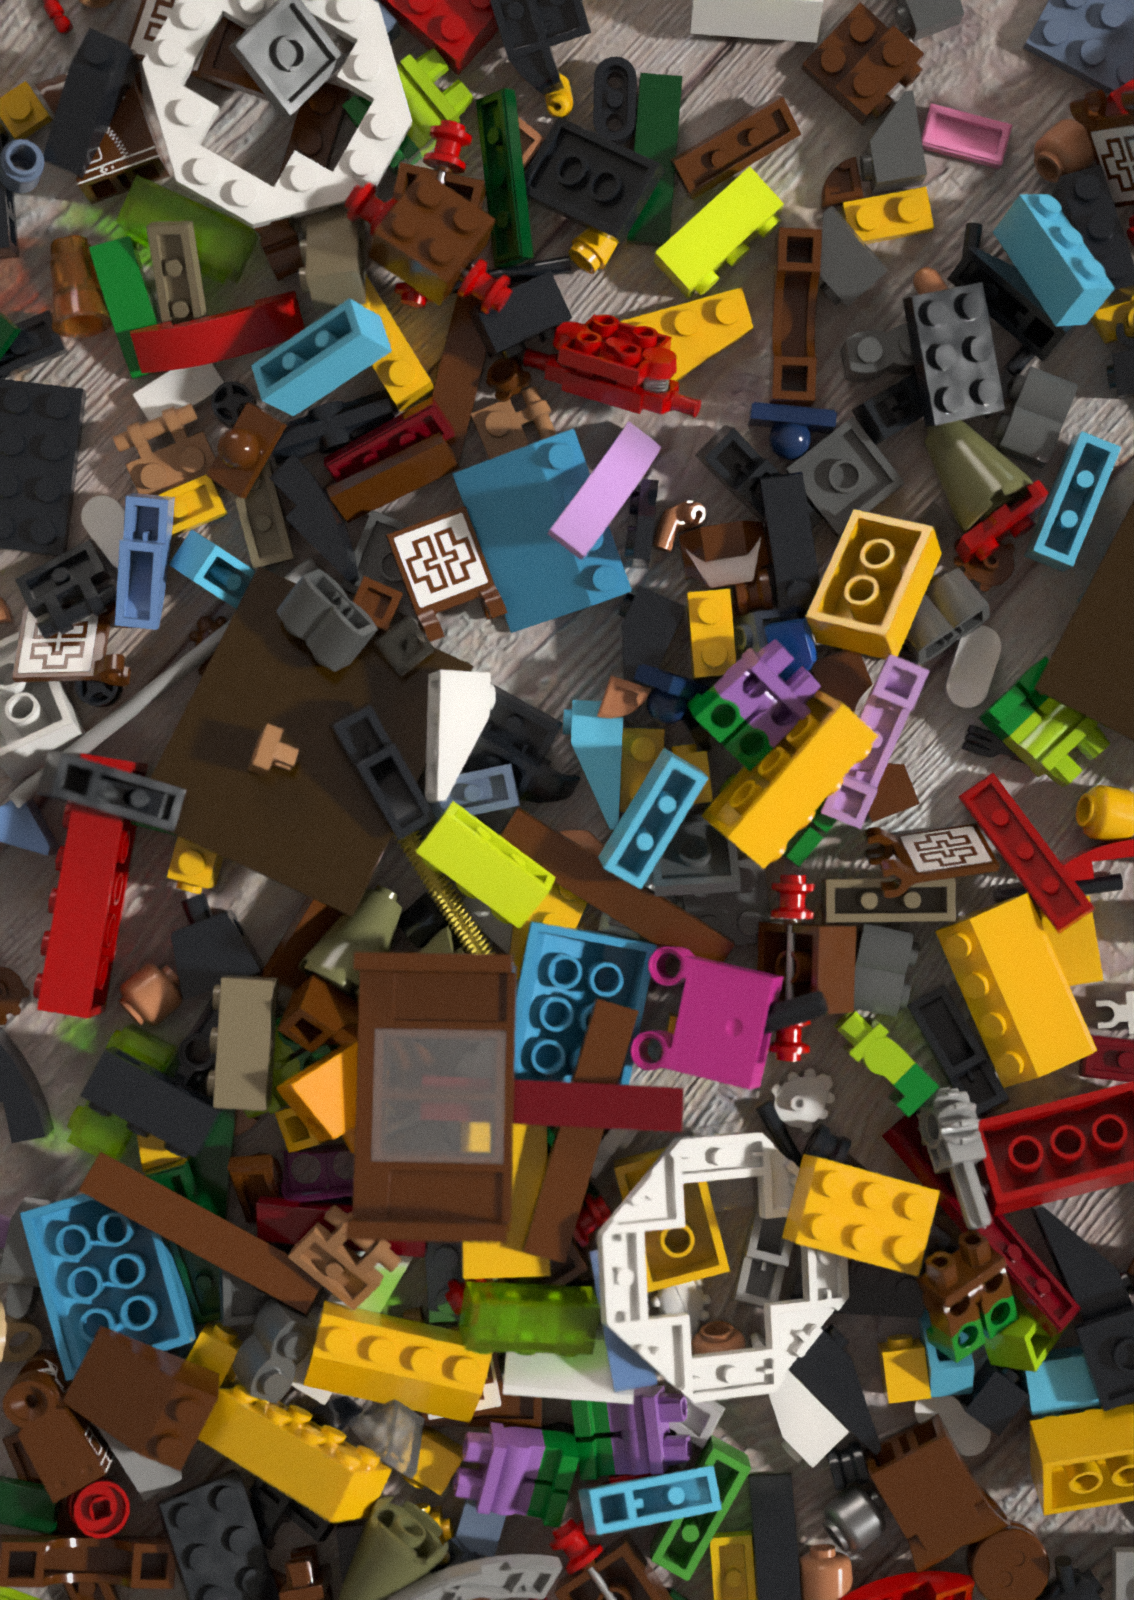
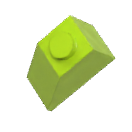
M1014 1298L1019 1319L992 1339L984 1336L986 1343L983 1345L991 1365L1036 1372L1070 1322L1059 1334L1051 1338L1018 1298ZM994 1310L991 1314V1321L998 1319L1001 1313Z

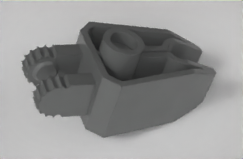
M25 1197L10 1219L5 1247L0 1248V1282L8 1283L5 1310H7V1314L15 1319H18V1317L21 1319L23 1316L28 1317V1315H32V1312L36 1311V1302L39 1301L41 1289L20 1213L56 1202L55 1200Z

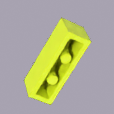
M749 166L655 252L654 263L687 299L696 291L703 295L718 281L719 277L716 273L727 263L731 267L735 266L749 253L751 249L747 245L756 236L760 235L764 239L780 225L782 220L779 216L781 215L784 203Z
M454 801L445 810L416 850V853L422 856L423 863L429 869L436 873L443 872L456 882L457 888L464 895L472 899L478 898L490 907L491 913L499 921L508 925L513 924L519 930L550 892L556 879L555 876Z

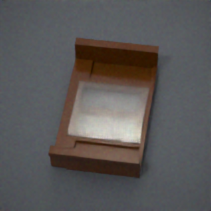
M354 952L353 970L360 971L353 1219L346 1221V1239L507 1243V1233L512 1230L517 965L513 964V955Z

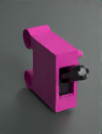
M662 947L651 955L648 970L651 977L661 985H681L685 983L675 1032L673 1035L666 1030H654L639 1034L632 1042L631 1057L633 1062L643 1070L665 1068L748 1090L755 1089L761 1086L772 1032L826 1016L828 1014V1003L822 991L818 990L778 1003L783 982L782 976L697 957L685 947ZM671 954L675 955L680 961V971L675 977L670 976L665 968L666 960ZM653 1038L658 1040L663 1049L661 1059L658 1062L653 1060L648 1053V1045Z

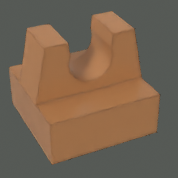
M266 724L260 732L247 771L264 776L269 771L270 766L289 771L290 767L294 766L299 750L279 742L283 729Z

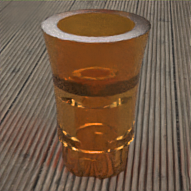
M79 235L57 238L50 245L52 258L50 261L53 295L52 330L56 334L70 338L98 335L106 331L112 324L89 247H91V243L88 242L86 237Z

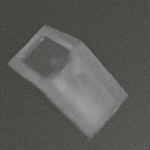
M396 1399L351 1418L348 1425L383 1462L410 1479L417 1473L425 1418Z

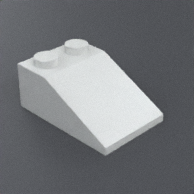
M20 631L0 640V766L13 782L43 768L48 752H63L86 734L63 681H13L12 675Z

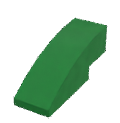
M130 236L89 247L103 297L132 379L155 374L141 373L130 335L131 330L161 323L151 287L147 284L136 243Z

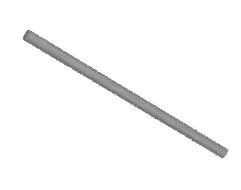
M308 557L283 578L297 584L304 574L319 568ZM231 619L63 752L80 757L81 753L88 754L214 654ZM43 768L8 794L9 798L18 808L36 795Z

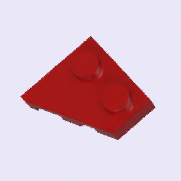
M1040 480L1027 487L1028 492L1023 499L1010 507L1004 504L960 538L955 551L964 563H967L976 556L979 561L986 559L1001 547L1000 541L1011 534L1017 539L1036 525L1034 520L1049 494Z

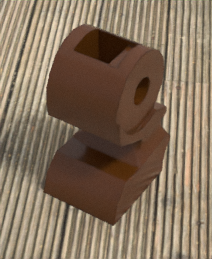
M290 217L272 221L270 225L254 228L261 237L259 242L278 282L284 280L283 278L299 272V268L306 267L302 262L300 241L297 233L289 222Z

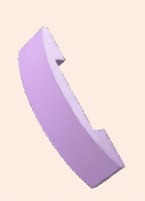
M628 421L547 534L582 560L642 479L659 453L661 446Z
M888 654L859 716V719L874 731L878 737L872 743V749L868 756L861 762L854 764L843 777L841 787L833 795L826 797L821 809L822 814L858 829L862 828L878 791L877 787L930 670Z

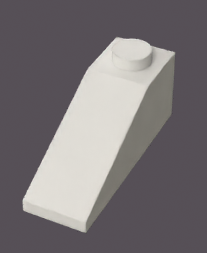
M439 670L428 674L425 799L427 803L446 801L490 716V710L494 707L496 697L495 687L493 684H490L491 673Z
M756 1331L750 1336L753 1348L766 1346V1341ZM788 1369L784 1374L786 1379L777 1391L769 1393L782 1437L785 1439L781 1445L796 1462L799 1463L804 1459L813 1468L849 1433V1430Z

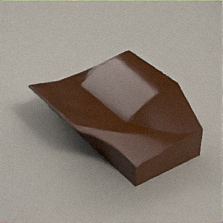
M741 520L699 527L679 535L685 579H698L708 589L754 582L759 570L769 567L762 522Z

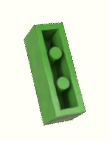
M711 1435L692 1469L714 1465L722 1510L664 1521L649 1545L652 1562L688 1582L751 1470L747 1454Z

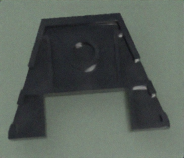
M847 1153L842 1164L869 1171L851 1154ZM932 1221L919 1276L852 1259L848 1270L849 1298L839 1311L834 1310L833 1313L922 1318L925 1310L922 1296L924 1292L919 1289L917 1278L927 1272V1258L936 1252H946L951 1236ZM802 1271L799 1273L790 1300L803 1299Z

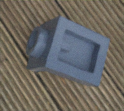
M772 609L734 618V640L740 659H742L741 656L750 647L758 653L768 645L764 630L765 626L771 623L799 619L798 612L780 615L778 609Z

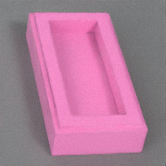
M931 103L921 135L923 150L1000 169L1012 124Z

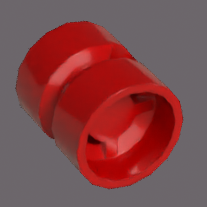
M102 1476L67 1496V1512L70 1519L87 1536L96 1539L108 1538L118 1533L126 1524L130 1513V1502L126 1492L109 1477Z

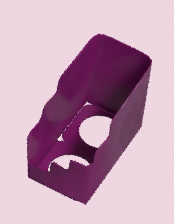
M347 1144L313 1146L291 1153L288 1152V1149L280 1151L284 1155L281 1189L282 1195L287 1198L286 1200L306 1202L353 1196L354 1178L343 1179L335 1173L333 1168L335 1156L339 1152L350 1151ZM299 1155H313L320 1162L321 1172L314 1182L305 1184L294 1178L291 1166L294 1159ZM302 1192H321L315 1194L302 1195Z

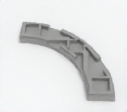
M513 1554L482 1558L454 1565L430 1574L406 1586L386 1600H471L478 1597L491 1600L506 1598L545 1599L562 1570V1565L559 1557L539 1554Z

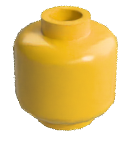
M1097 785L1083 794L1077 804L1076 821L1081 826L1084 834L1091 839L1106 842L1129 840L1134 834V793L1123 788Z

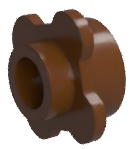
M518 357L509 358L505 361L503 358H500L488 370L486 384L490 388L495 389V398L499 402L508 401L511 396L518 394L523 388L527 387L532 380L531 374L522 369L523 363Z

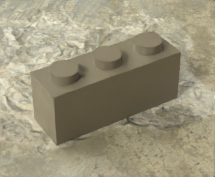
M345 203L331 206L328 210L301 216L302 232L305 239L300 240V252L303 265L306 267L299 268V278L303 294L310 293L314 311L336 308L349 298L359 304H366V221L362 218L353 223L346 218L349 209L344 206Z
M896 877L821 878V920L826 923L956 921L955 878L916 883L902 895L895 898L884 897L880 883L891 882Z
M226 975L221 977V984H215L212 1006L213 1010H219L218 1027H213L211 1030L210 1052L216 1053V1068L209 1071L207 1081L208 1096H214L213 1108L266 1111L271 1106L279 978Z

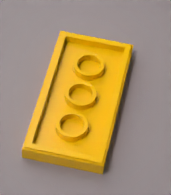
M459 1121L460 1151L490 1152L491 1123ZM513 1124L512 1230L507 1233V1243L461 1242L463 1279L550 1276V1259L522 1251L548 1161L547 1126Z

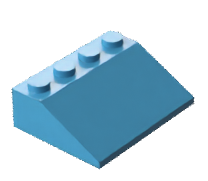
M574 428L453 473L493 582L505 604L507 613L504 615L511 633L591 607L632 591L609 525L582 560L547 534L590 476Z
M530 921L517 986L514 1080L571 1082L594 1001L597 998L639 1011L617 1084L629 1085L633 1068L631 1045L640 1032L651 977L648 965L651 955L656 951L657 945L644 940Z
M80 1194L20 1213L66 1381L73 1379L100 1325L163 1351L191 1343L199 1336L192 1309L165 1237L86 1194Z

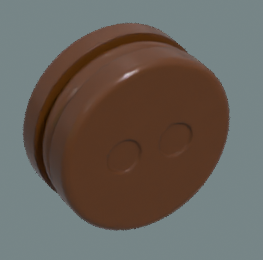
M1010 1520V1526L979 1542L968 1545L966 1563L969 1574L972 1576L978 1591L987 1600H1035L1046 1587L1050 1575L1049 1557L1037 1535L1026 1525Z

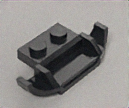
M490 0L508 60L518 73L543 95L564 89L551 46L592 33L582 0Z
M494 685L496 693L494 707L490 710V716L461 771L468 773L511 764L519 802L524 800L536 803H549L569 798L581 778L575 774L565 775L551 769L549 766L552 761L545 758L563 722Z
M342 1397L327 1402L325 1405L322 1404L309 1412L313 1415L311 1421L319 1426L328 1425L342 1431L352 1419L360 1415L363 1408L351 1398ZM257 1477L249 1490L252 1493L250 1500L252 1513L263 1546L268 1550H272L276 1545L274 1537L282 1523H288L292 1520L316 1542H325L338 1522L327 1520L260 1477Z

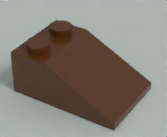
M100 1325L62 1402L140 1456L181 1471L219 1398V1373Z

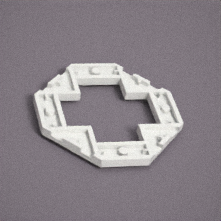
M177 0L142 61L177 186L253 229L270 225L272 221L292 216L297 218L328 210L331 206L345 203L348 195L357 184L364 187L368 182H372L377 187L412 126V118L380 6L376 1L302 0L319 24L355 44L337 75V83L367 99L372 104L333 172L294 151L275 186L272 187L200 145L219 113V106L184 87V84L223 16L247 30L277 0Z
M758 1131L674 1138L597 1232L601 1322L693 1403L775 1393L786 1379L784 1374L798 1357L802 1358L822 1333L821 1327L834 1310L839 1311L849 1298L848 1258L801 1245L803 1299L764 1303L766 1346L692 1355L689 1314L679 1312L648 1316L644 1231L685 1227L683 1183L757 1176L759 1217L765 1219L787 1217L800 1168L793 1161L788 1160L773 1146L774 1143L762 1132Z

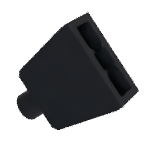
M205 893L181 901L189 926L171 932V940L184 1000L214 989L215 984H221V977L226 975L250 976L264 969L265 966L232 910L213 916Z

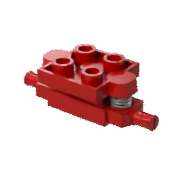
M594 314L585 324L563 322L556 328L553 346L559 351L558 353L548 355L528 348L524 354V366L545 371V380L562 384L561 391L637 414L647 410L662 415L674 410L696 417L701 408L700 399L679 394V382L671 380V377L677 372V356L670 350L672 337L660 334L652 327H636L619 322L616 317L611 315Z

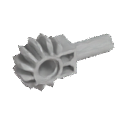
M949 1087L940 1088L920 1106V1110L916 1111V1116L919 1119V1127L917 1129L922 1137L921 1144L927 1146V1152L935 1174L950 1172L966 1226L973 1230L980 1229L991 1223V1217L974 1166L987 1157L981 1133L978 1130L980 1119L977 1118L975 1112L976 1104L970 1103V1098L966 1091H959L957 1088L950 1089Z

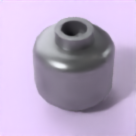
M850 1486L824 1508L826 1521L822 1525L841 1550L845 1551L849 1548L853 1551H862L886 1530V1520L883 1512L887 1507L879 1495L871 1488L865 1492L857 1486Z

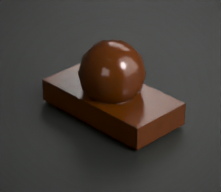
M247 402L234 427L227 430L220 437L217 446L218 455L206 476L238 497L246 499L287 425L254 403Z
M258 1152L251 1156L229 1157L228 1172L246 1222L255 1223L257 1222L256 1203L260 1196L285 1198L282 1195L281 1189L282 1165L272 1154Z

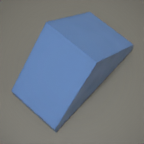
M33 798L20 808L12 800L0 806V842L47 856L57 855L59 845Z

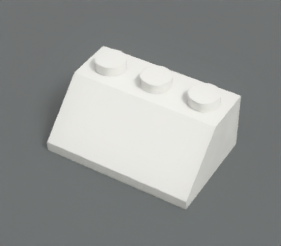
M692 0L690 34L817 43L823 0Z
M530 1318L518 1319L517 1324H509L503 1394L633 1404L634 1389L619 1392L614 1390L603 1327L602 1330L583 1328L562 1332L558 1327L543 1326V1321Z

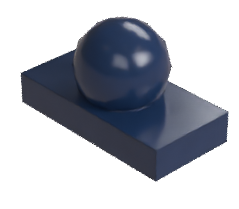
M754 402L749 410L748 425L771 428L769 444L773 452L780 458L791 460L803 456L809 449L811 442L810 432L827 434L833 432L836 427L837 412L828 409Z
M645 664L638 666L634 677L637 681L655 687L648 696L647 709L649 715L662 725H672L683 720L688 712L686 705L689 702L688 699H692L698 693L703 695L711 688L687 677Z

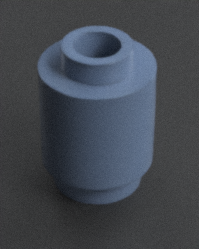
M24 139L13 140L5 145L1 152L0 181L5 188L15 193H27L33 190L38 185L43 172L44 156L39 147L33 142ZM16 166H20L25 170H19L16 168Z

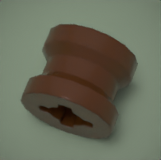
M766 569L759 570L754 582L733 585L734 599L739 616L748 614L751 609L760 608L763 611L773 609L771 587Z

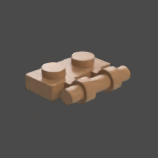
M537 386L521 392L527 408L517 413L510 399L505 402H497L471 413L472 420L489 460L529 445L522 426L534 422L541 440L557 435L549 417V414L552 413L547 400H542Z
M191 403L179 409H175L172 406L163 410L162 416L144 424H140L137 421L128 425L127 431L113 436L119 452L135 446L140 455L139 458L125 464L139 494H162L204 476L210 470L216 455L205 431L202 430L188 436L183 426L198 419ZM170 431L175 442L153 451L149 440Z
M333 1205L324 1218L336 1228L329 1232L317 1222L292 1248L288 1258L352 1310H355L381 1284L384 1275L374 1267L380 1263L388 1271L392 1272L401 1262V1258L390 1250L391 1244L386 1240L350 1239L365 1251L360 1257L344 1244L347 1240L346 1221L353 1219V1213L349 1212L346 1214L339 1207Z

